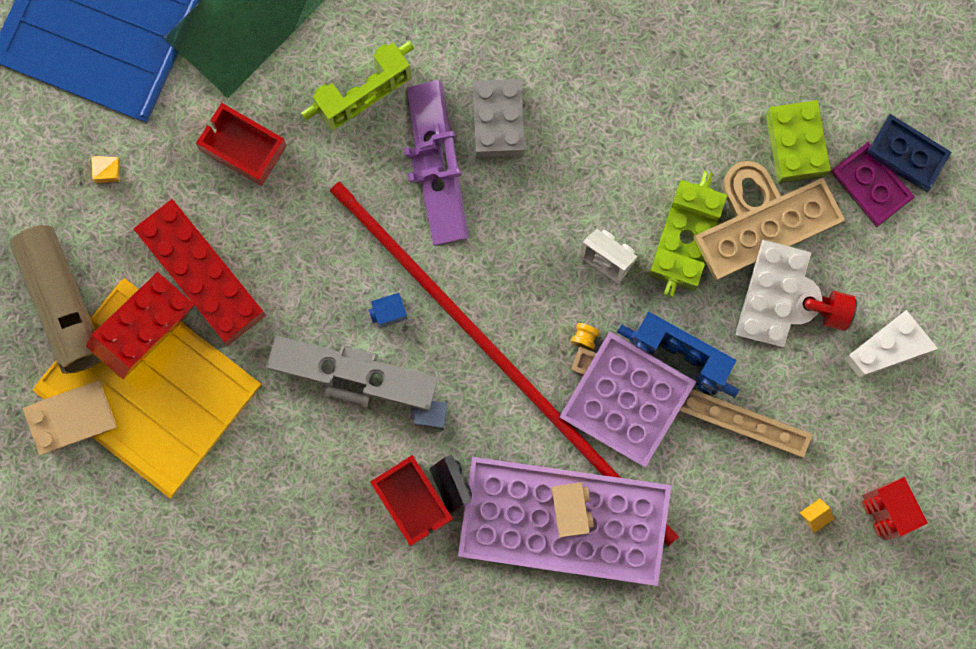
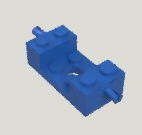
M648 311L638 331H633L621 324L617 331V334L629 339L631 344L647 354L653 355L659 343L664 344L663 348L673 354L678 352L686 356L685 360L694 366L702 365L703 367L695 379V384L698 385L697 389L708 395L711 393L716 395L718 391H723L733 398L737 396L740 389L726 381L737 361L736 359Z

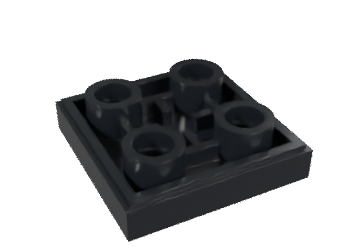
M454 456L444 457L429 468L449 513H453L471 502V489L467 483H464L461 476L462 467L459 461L454 459Z

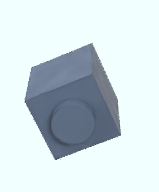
M432 401L429 411L412 407L410 419L414 420V426L444 430L448 405L447 403Z

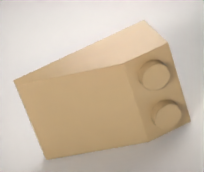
M101 381L70 390L22 408L39 455L55 452L117 428Z

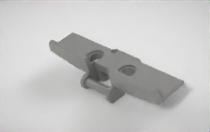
M277 335L275 336L266 366L268 370L327 385L325 398L335 397L362 404L363 408L366 409L369 408L371 398L373 397L429 411L438 377L377 362L378 354L353 349L345 345L338 352ZM327 361H332L336 365L335 371L332 374H325L322 371V366ZM376 373L383 376V383L378 387L370 384L373 374ZM347 380L361 384V386L366 387L363 390L364 395L334 387L335 381Z

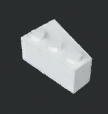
M906 310L844 358V360L856 375L861 378L930 354L938 348Z

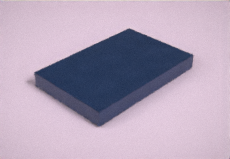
M889 114L867 150L866 155L923 191L929 192L952 152L892 114Z

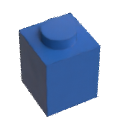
M400 293L371 301L373 308L369 309L372 323L378 322L379 328L407 320Z

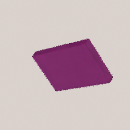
M867 142L831 170V173L872 223L878 227L915 197L892 170L866 155L871 145Z

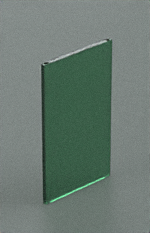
M201 0L164 39L223 93L225 97L229 98L325 0Z

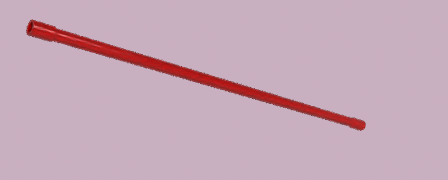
M340 181L337 182L330 189L334 197L344 207L349 209L601 475L621 478L570 423L560 418L561 414L362 207L354 195ZM666 523L664 543L669 547L679 536Z

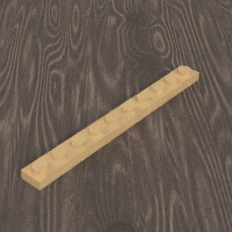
M579 346L571 370L585 374L597 352ZM695 389L691 390L679 410L803 458L813 435Z

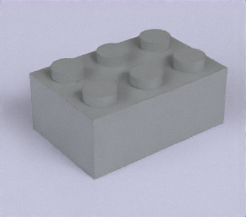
M521 79L473 81L476 158L524 157Z

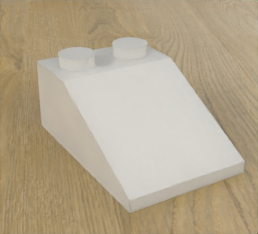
M596 229L583 241L579 257L620 284L637 259V256L634 254L635 251L626 244L621 246L614 241L615 237L608 231L603 230L601 232Z

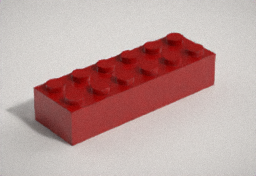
M173 199L169 200L133 228L227 346L266 316L261 307Z

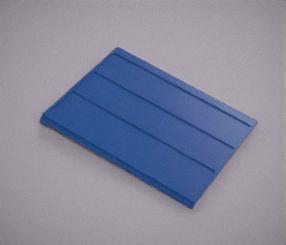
M15 0L0 31V65L147 123L202 0Z

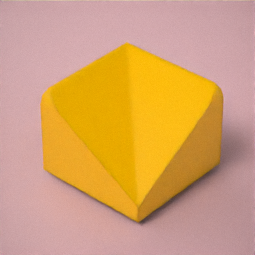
M91 157L92 180L95 183L120 182L118 157Z

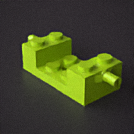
M410 41L397 48L394 42L389 45L384 44L375 51L376 54L373 55L375 69L378 73L368 77L367 83L361 87L355 86L350 89L344 98L333 83L328 86L326 84L320 86L312 96L314 101L312 106L301 112L302 117L307 121L318 113L330 130L334 131L411 79L410 64L404 55L414 50V46Z
M703 171L700 184L680 180L648 275L667 282L663 295L667 296L671 287L669 294L671 298L674 297L676 286L695 291L705 265V260L694 238L693 242L685 244L680 240V234L688 231L694 237L715 227L720 219L727 198L726 194L714 191L709 187L714 174L710 172L706 181L708 171Z

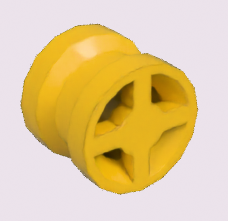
M578 323L576 326L577 333L572 337L571 343L593 351L595 347L594 340L599 336L600 331L592 326Z

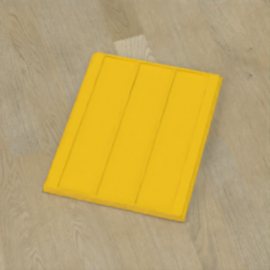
M125 278L121 280L91 316L95 330L139 289ZM181 322L124 380L102 361L91 368L72 374H63L57 361H55L34 386L33 391L41 398L47 399L101 381L117 428L92 438L168 498L172 499L262 384Z

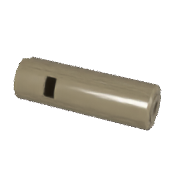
M37 225L21 231V233L12 238L10 247L61 372L63 374H72L93 367L101 362V360L86 347V344L96 330L54 228L49 225Z

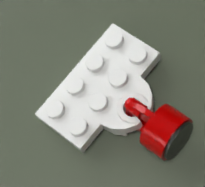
M762 239L735 334L784 347L790 325H801L809 322L817 314L824 316V326L846 331L854 321L857 299L853 295L838 291H832L829 297L822 296L820 288L815 282L805 277L811 252Z

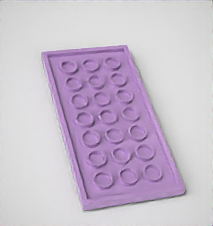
M472 457L468 483L472 497L471 502L465 505L458 557L658 586L671 485ZM582 482L583 487H588L590 502H586L585 505L587 513L592 512L594 527L589 528L590 533L559 537L552 487Z

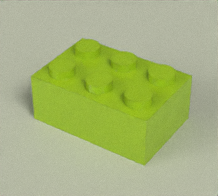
M818 100L769 107L766 119L778 184L826 177L830 172V164Z

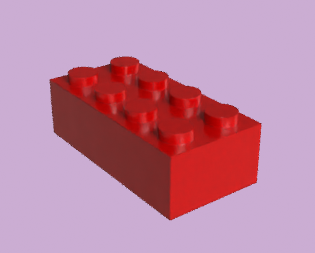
M157 271L91 335L86 347L124 380L189 315L195 304Z

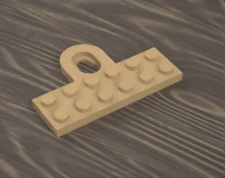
M743 161L732 166L723 180V192L727 195L726 199L735 218L699 233L693 238L714 280L717 281L756 263L762 239L791 247L843 223L845 219L824 178L780 196L769 172L762 165L752 161ZM744 179H751L755 185L760 187L764 197L761 206L751 207L743 200L742 181Z

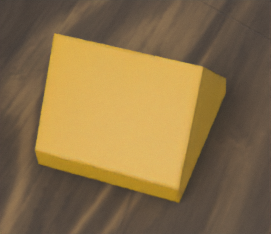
M818 499L800 512L814 533L834 520L830 507L821 499Z

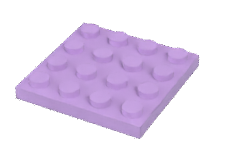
M609 331L562 411L560 418L646 468L696 381Z

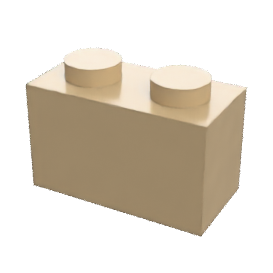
M582 482L553 486L552 493L559 537L590 533L589 528L594 527L592 512L587 513L585 505L586 502H590L588 487H583Z

